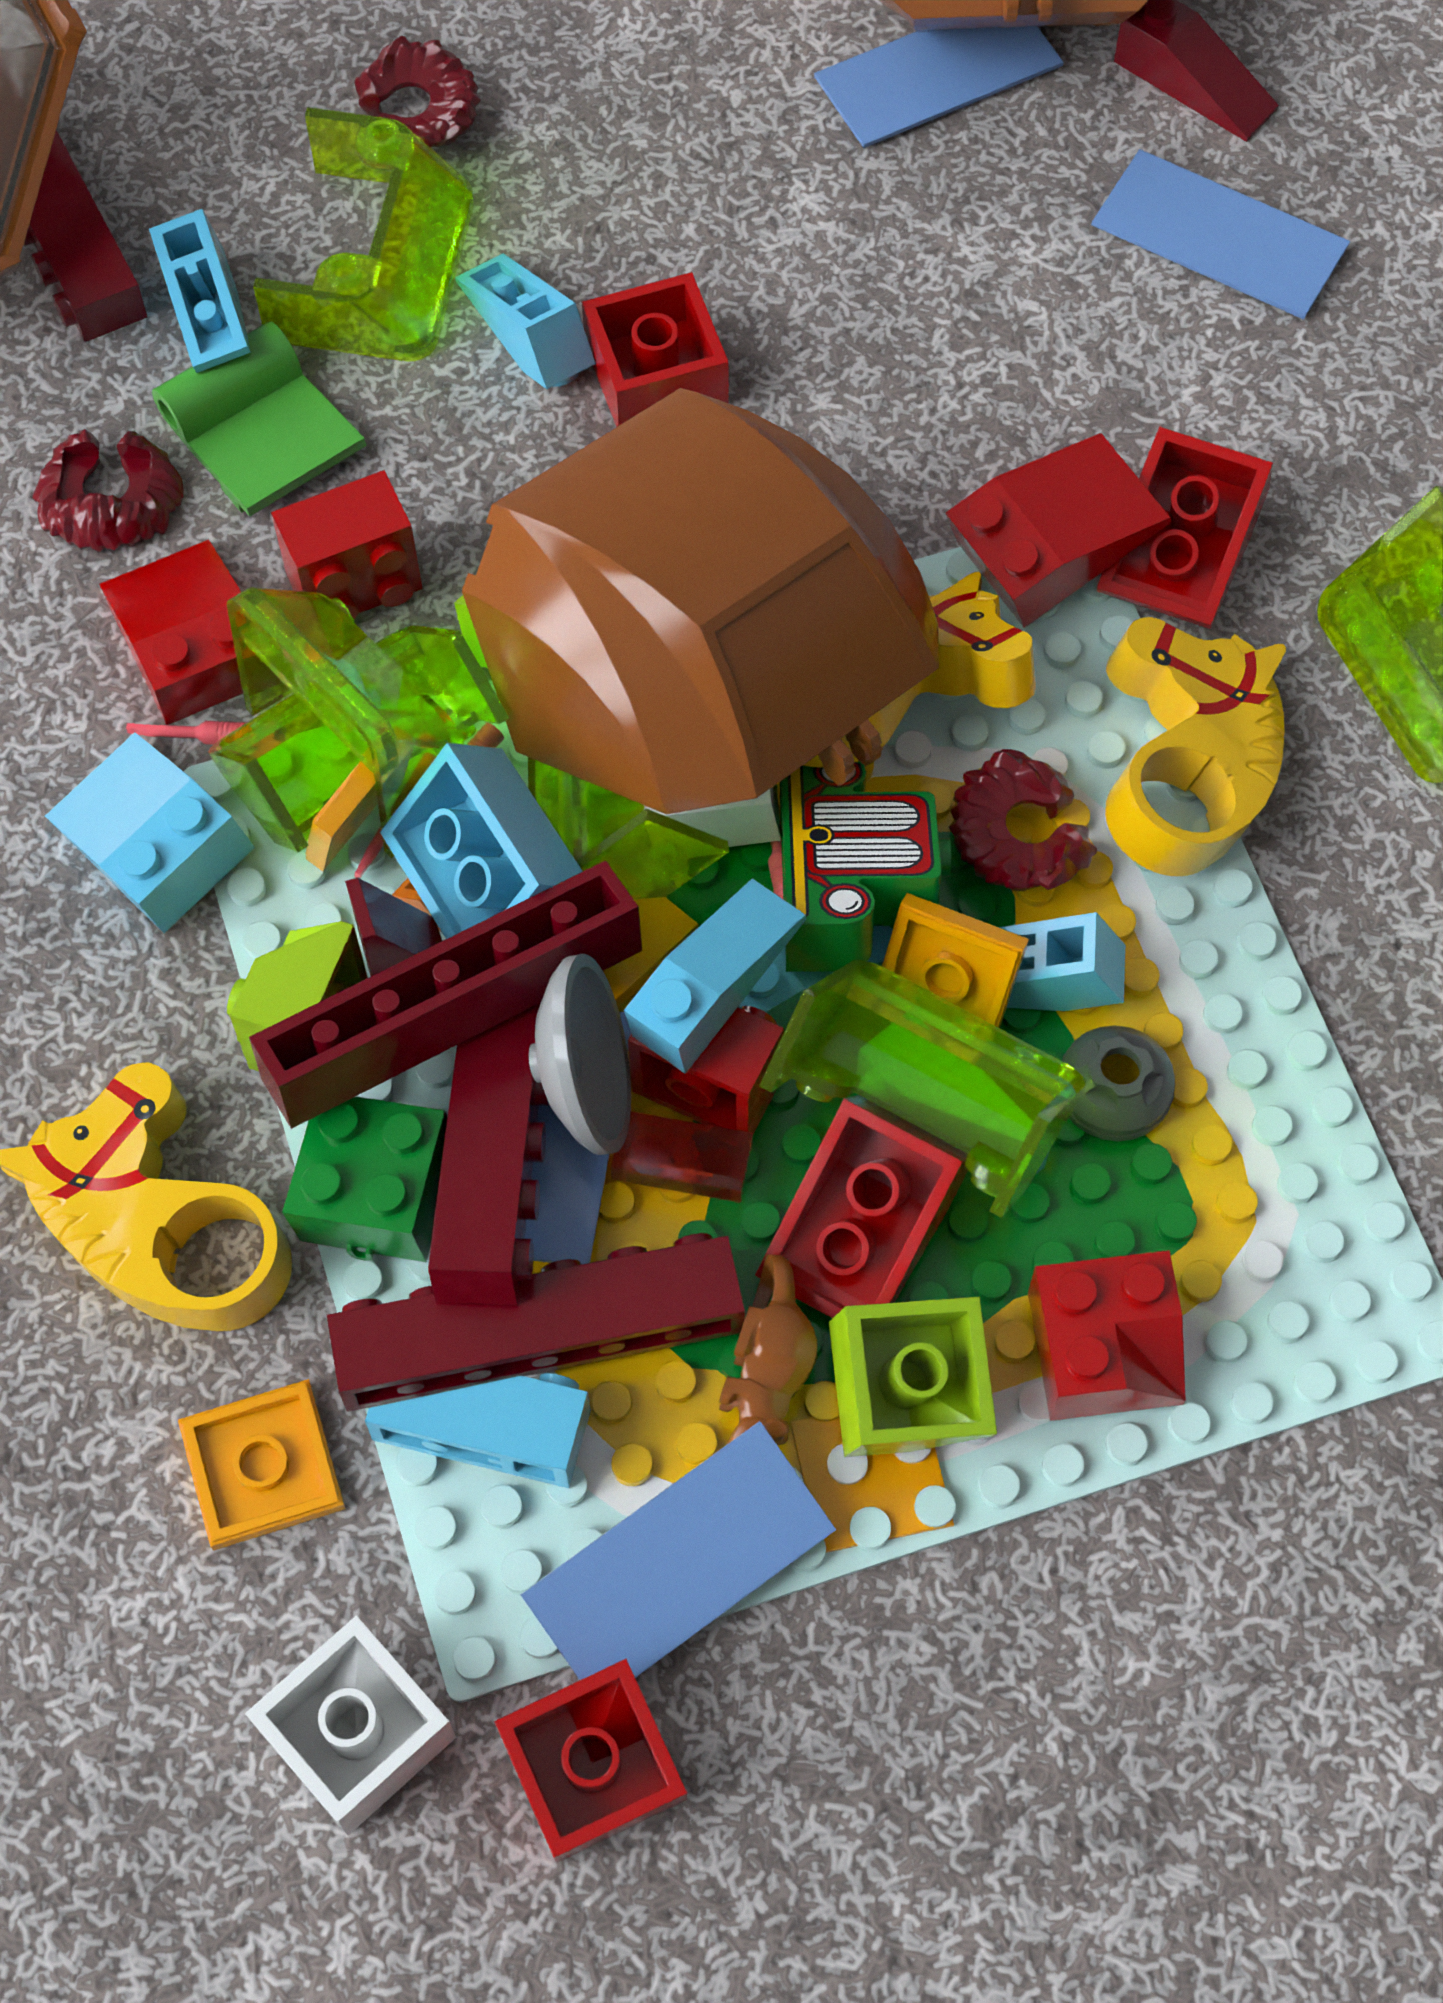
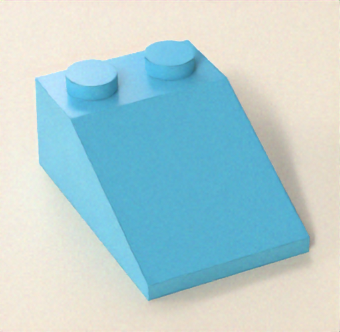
M133 733L45 815L163 933L170 929L255 848L234 818L190 776L137 733Z

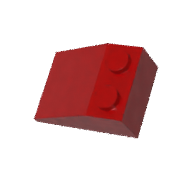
M1159 426L1139 479L1171 517L1172 523L1103 571L1096 591L1211 629L1248 546L1270 489L1273 462Z
M1102 433L994 477L945 512L957 543L1024 628L1172 523L1171 517Z
M209 539L99 584L166 725L278 679L269 644L245 596Z
M861 1095L844 1098L755 1276L761 1278L767 1255H781L787 1258L793 1270L795 1298L831 1318H834L845 1306L895 1303L946 1215L975 1156Z

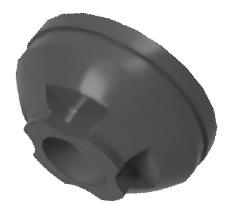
M1104 1026L1086 1032L1068 1048L1057 1071L1056 1090L1058 1101L1064 1113L1075 1126L1087 1134L1102 1140L1126 1141L1148 1134L1159 1126L1166 1117L1174 1098L1175 1075L1173 1065L1166 1051L1150 1036L1130 1027ZM1113 1054L1128 1056L1137 1064L1139 1076L1132 1083L1125 1085L1115 1084L1104 1076L1101 1071V1063L1105 1058Z

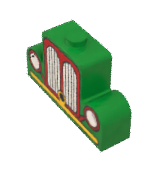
M860 761L853 764L856 768L854 777L840 786H837L828 777L823 767L804 765L780 781L783 900L806 915L805 922L785 946L786 972L854 970L864 965L871 957L874 926H894L900 904L907 893L939 905L941 877H950L951 844L950 838L938 837L936 804L932 793L926 791L865 792L866 769Z

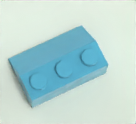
M446 743L380 831L446 939L583 872L501 748Z

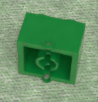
M355 1096L310 1119L282 1211L298 1239L302 1242L346 1249L349 1256L359 1260L371 1261L374 1254L427 1263L432 1241L448 1118L445 1110ZM357 1248H365L366 1252L358 1251Z

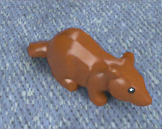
M781 1255L766 1256L753 1305H750L734 1351L736 1356L734 1364L743 1367L740 1379L727 1376L721 1392L719 1410L727 1413L734 1407H738L739 1423L732 1432L727 1444L759 1421L777 1445L785 1444L788 1440L789 1425L784 1418L788 1413L791 1399L804 1385L812 1373L817 1360L818 1342L814 1328L796 1304L793 1270L789 1260ZM772 1292H773L772 1300H771L770 1304L768 1305V1302H769L770 1297H771Z

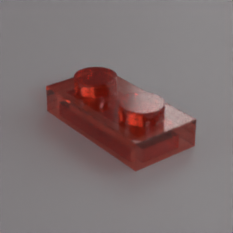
M630 1111V1123L626 1140L622 1148L614 1153L611 1180L741 1203L753 1146V1133Z

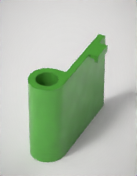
M268 321L247 333L251 353L198 373L191 366L152 389L153 399L164 420L191 453L220 483L221 489L241 513L245 511L249 516H252L367 446L365 438L303 375L299 360L291 343L282 330L272 321Z

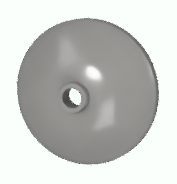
M578 954L564 958L551 975L537 1013L535 1043L531 1044L529 1048V1065L534 1080L537 1083H542L552 1110L576 1141L596 1155L616 1153L622 1148L629 1129L631 1115L629 1057L620 1013L610 984L599 964L591 956Z

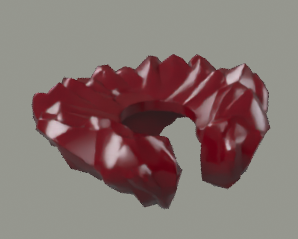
M399 36L382 48L377 60L365 68L360 76L355 79V88L359 96L358 103L360 108L369 116L376 117L373 123L368 125L365 130L369 144L379 152H384L388 155L396 154L400 157L411 154L415 155L422 150L454 143L460 135L465 134L472 126L477 116L475 107L481 101L477 95L478 86L474 81V74L465 69L460 58H456L452 52L443 49L440 40L437 39L429 40L422 44L419 41L410 43L405 36ZM417 87L426 91L430 96V103L427 109L414 117H400L383 113L380 103L401 88Z
M83 429L76 434H71L67 440L53 449V457L41 469L40 477L32 496L33 500L38 502V520L44 531L49 530L51 536L60 535L69 545L75 544L80 550L89 547L98 553L105 551L106 548L116 550L121 544L134 547L141 539H151L154 532L164 535L167 531L169 513L174 512L176 507L181 506L184 497L182 478L171 464L167 452L160 449L143 435L135 431H127L116 446L123 469L129 477V486L125 494L118 498L114 495L107 496L100 493H88L85 495L84 493L86 479L100 463V442L91 432Z
M1002 749L993 753L991 759L985 761L980 770H970L963 774L965 785L959 787L954 793L953 800L956 803L950 809L954 821L948 828L955 837L953 843L961 855V860L973 866L975 876L984 879L988 884L1005 886L1014 891H1026L1039 886L1050 890L1071 880L1079 870L1089 867L1092 856L1097 853V848L1090 843L1088 839L1089 829L1084 825L1064 823L1048 839L1040 843L1022 842L1012 836L1006 826L1007 814L1014 807L1021 804H1035L1045 807L1049 819L1055 818L1062 810L1073 802L1074 793L1069 788L1068 782L1061 772L1055 770L1047 763L1031 759L1021 751Z

